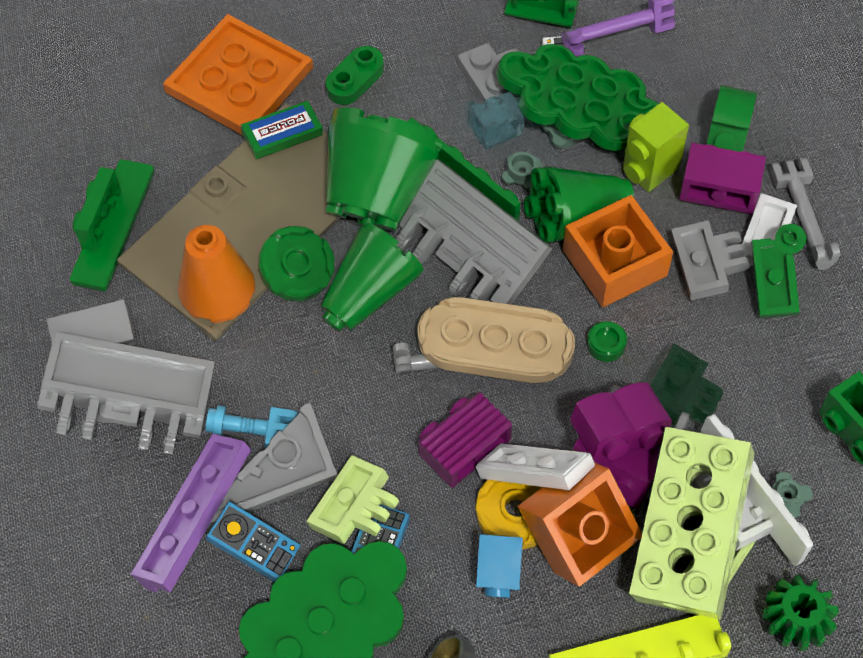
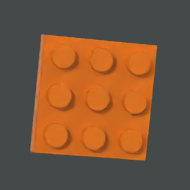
M227 14L165 80L163 87L165 93L243 135L241 124L274 113L313 69V60L309 56Z

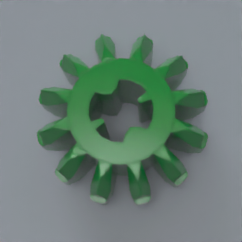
M799 574L794 576L791 584L781 579L775 586L776 591H768L764 600L769 606L764 608L762 619L773 622L768 628L769 635H776L778 633L784 635L781 641L783 647H788L792 640H796L800 651H805L810 642L816 647H820L826 641L825 635H832L837 626L832 619L838 615L839 607L828 604L833 596L832 590L821 593L816 590L819 586L818 578L813 579L809 585H805ZM800 608L802 612L800 613V611H797L796 613H794L793 609ZM799 613H800L801 615H803L804 613H806L808 616H807V618H802V617H799L798 615H799Z

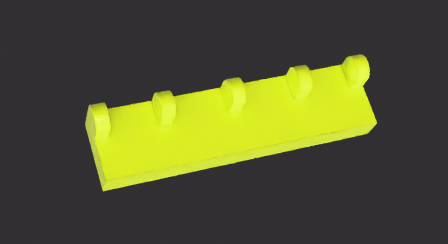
M697 615L549 655V658L727 657L731 649V642L727 632H722L718 619Z

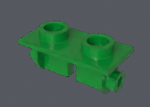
M508 0L504 15L572 28L579 0Z

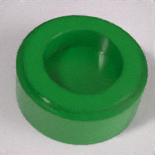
M603 321L595 324L590 329L587 338V349L595 359L602 362H612L624 354L627 335L620 325L610 321Z

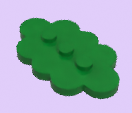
M545 44L539 47L534 56L519 51L509 52L503 55L496 69L498 82L506 90L520 96L518 106L521 113L527 119L541 125L555 124L563 135L572 139L579 140L590 137L598 146L612 151L626 148L629 134L628 127L632 120L639 114L645 115L659 104L645 97L646 87L636 74L624 69H610L602 59L596 56L581 55L576 57L569 49L557 44Z
M381 541L369 543L355 554L342 545L332 543L317 547L305 559L302 571L285 573L275 581L270 593V602L256 604L248 609L242 617L239 626L240 641L248 652L244 658H374V647L386 646L393 642L403 629V609L395 595L405 584L407 577L404 555L391 543Z

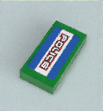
M305 101L241 124V132L255 159H259L322 136L323 127L309 101Z

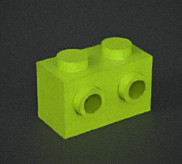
M663 102L645 115L639 114L632 120L628 127L629 134L624 151L623 171L630 181L639 184L648 193L680 169L689 124Z

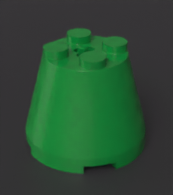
M349 107L335 108L329 123L327 206L325 213L345 219L347 215L357 218L356 224L359 226H363L364 223H372L377 227L396 231L436 163L442 143L435 141L437 136L432 132L389 116V119L376 115H367L365 118L363 117L365 111L362 109Z

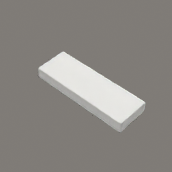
M500 443L477 464L476 469L481 479L570 490L595 467L591 454L586 452Z

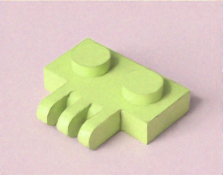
M351 455L306 522L312 530L345 544L355 528L377 536L381 527L371 520V517L381 522H386L390 513L379 505L382 504L395 509L399 500L393 494L382 490V487L389 478L383 468Z

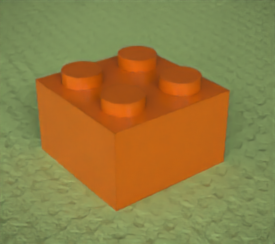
M632 195L565 226L563 252L602 308L668 276L673 251Z
M595 462V467L570 490L542 487L517 506L553 573L578 587L642 537V532L610 469Z

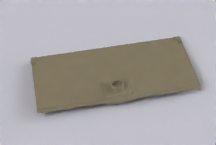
M285 103L277 111L283 110L291 106ZM323 131L322 136L259 159H255L245 140L225 160L209 171L190 189L189 193L123 253L117 259V263L198 327L203 334L216 342L246 311L235 319L221 323H211L210 319L192 317L182 306L177 288L187 235L191 230L201 225L216 226L225 234L249 265L254 275L255 293H253L248 310L268 290L263 284L258 271V256L263 244L271 234L278 229L288 226H302L313 230L321 238L340 219L325 213L327 206L326 187L329 134Z

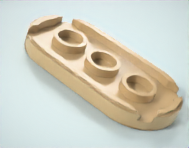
M452 297L439 301V305L434 306L432 309L431 307L428 308L418 323V344L422 354L430 363L444 370L528 383H543L562 375L570 366L574 356L575 338L570 327L568 329L563 323V319L557 314L544 309Z

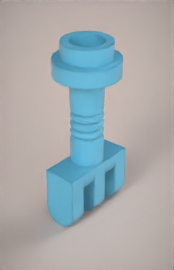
M218 405L217 409L209 408L206 432L222 436L223 430L241 431L246 434L253 433L254 435L266 436L265 450L269 446L270 440L279 430L282 432L298 415V412L271 407L269 420L250 419L226 414V406Z

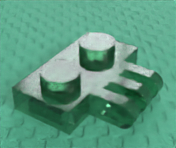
M675 343L666 355L650 386L670 416L673 425L679 419L682 412L690 414L691 418L704 424L706 417L713 415L724 392L719 386L702 377L709 363Z

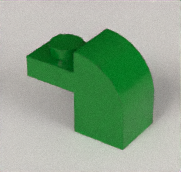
M725 85L720 86L707 144L738 152L743 151L757 92Z

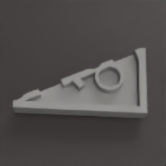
M310 402L304 404L299 410L300 413L282 432L279 430L270 440L269 446L265 450L260 451L238 473L237 479L232 483L208 527L214 526L229 501L244 511L250 512L336 479L338 476Z

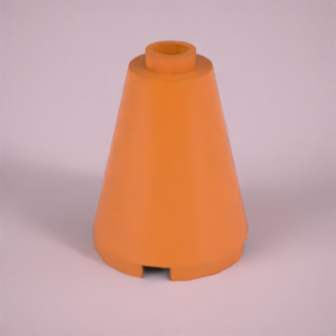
M213 225L198 226L191 230L186 237L177 288L179 299L186 311L197 319L198 317L210 319L211 323H221L235 319L247 310L253 293H255L256 285L253 272L218 227Z

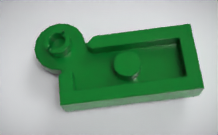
M789 223L781 226L775 234V240L768 238L756 239L751 242L759 318L796 316L800 313L793 255L799 253L805 246L806 234L796 224Z

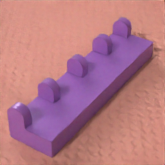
M212 433L131 572V575L144 588L154 593L158 589L171 593L251 452L245 441Z

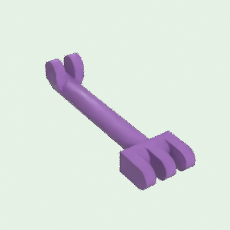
M648 0L649 9L562 32L563 44L575 56H581L584 54V46L581 43L583 41L648 23L649 28L655 34L673 29L675 27V19L671 16L675 14V7L671 4L674 0Z

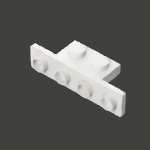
M715 414L706 417L700 433L734 439L731 430L726 425H723ZM753 460L735 550L737 551L770 534L790 562L797 566L803 563L813 547V542L806 528L797 522L785 507L781 495L772 489L759 473L758 466ZM705 474L699 475L694 479L692 487L697 489L704 488L710 484L712 477Z

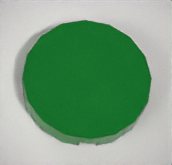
M288 226L276 230L265 241L258 256V271L263 284L274 295L287 301H305L318 296L327 288L334 273L335 257L330 244L323 237L321 239L313 230L302 226Z

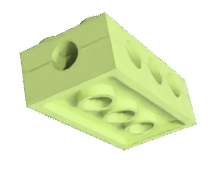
M665 427L629 592L637 602L721 620L755 455L751 442ZM705 474L712 477L708 486L701 489L692 487V483L697 476ZM693 515L703 517V523L698 529L693 531L683 529V524L688 517ZM690 556L694 558V565L690 571L682 574L674 571L675 564L681 557Z

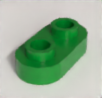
M361 46L354 49L327 76L325 83L328 98L339 105H348L357 101L382 76L384 72L382 53L372 46Z

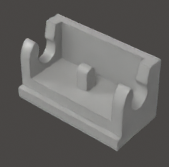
M124 299L46 319L52 343L55 331L120 344H137L130 311Z

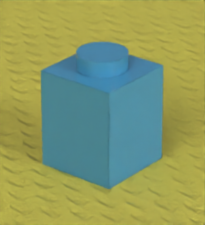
M480 534L476 587H485L484 596L510 598L511 589H520L522 537Z

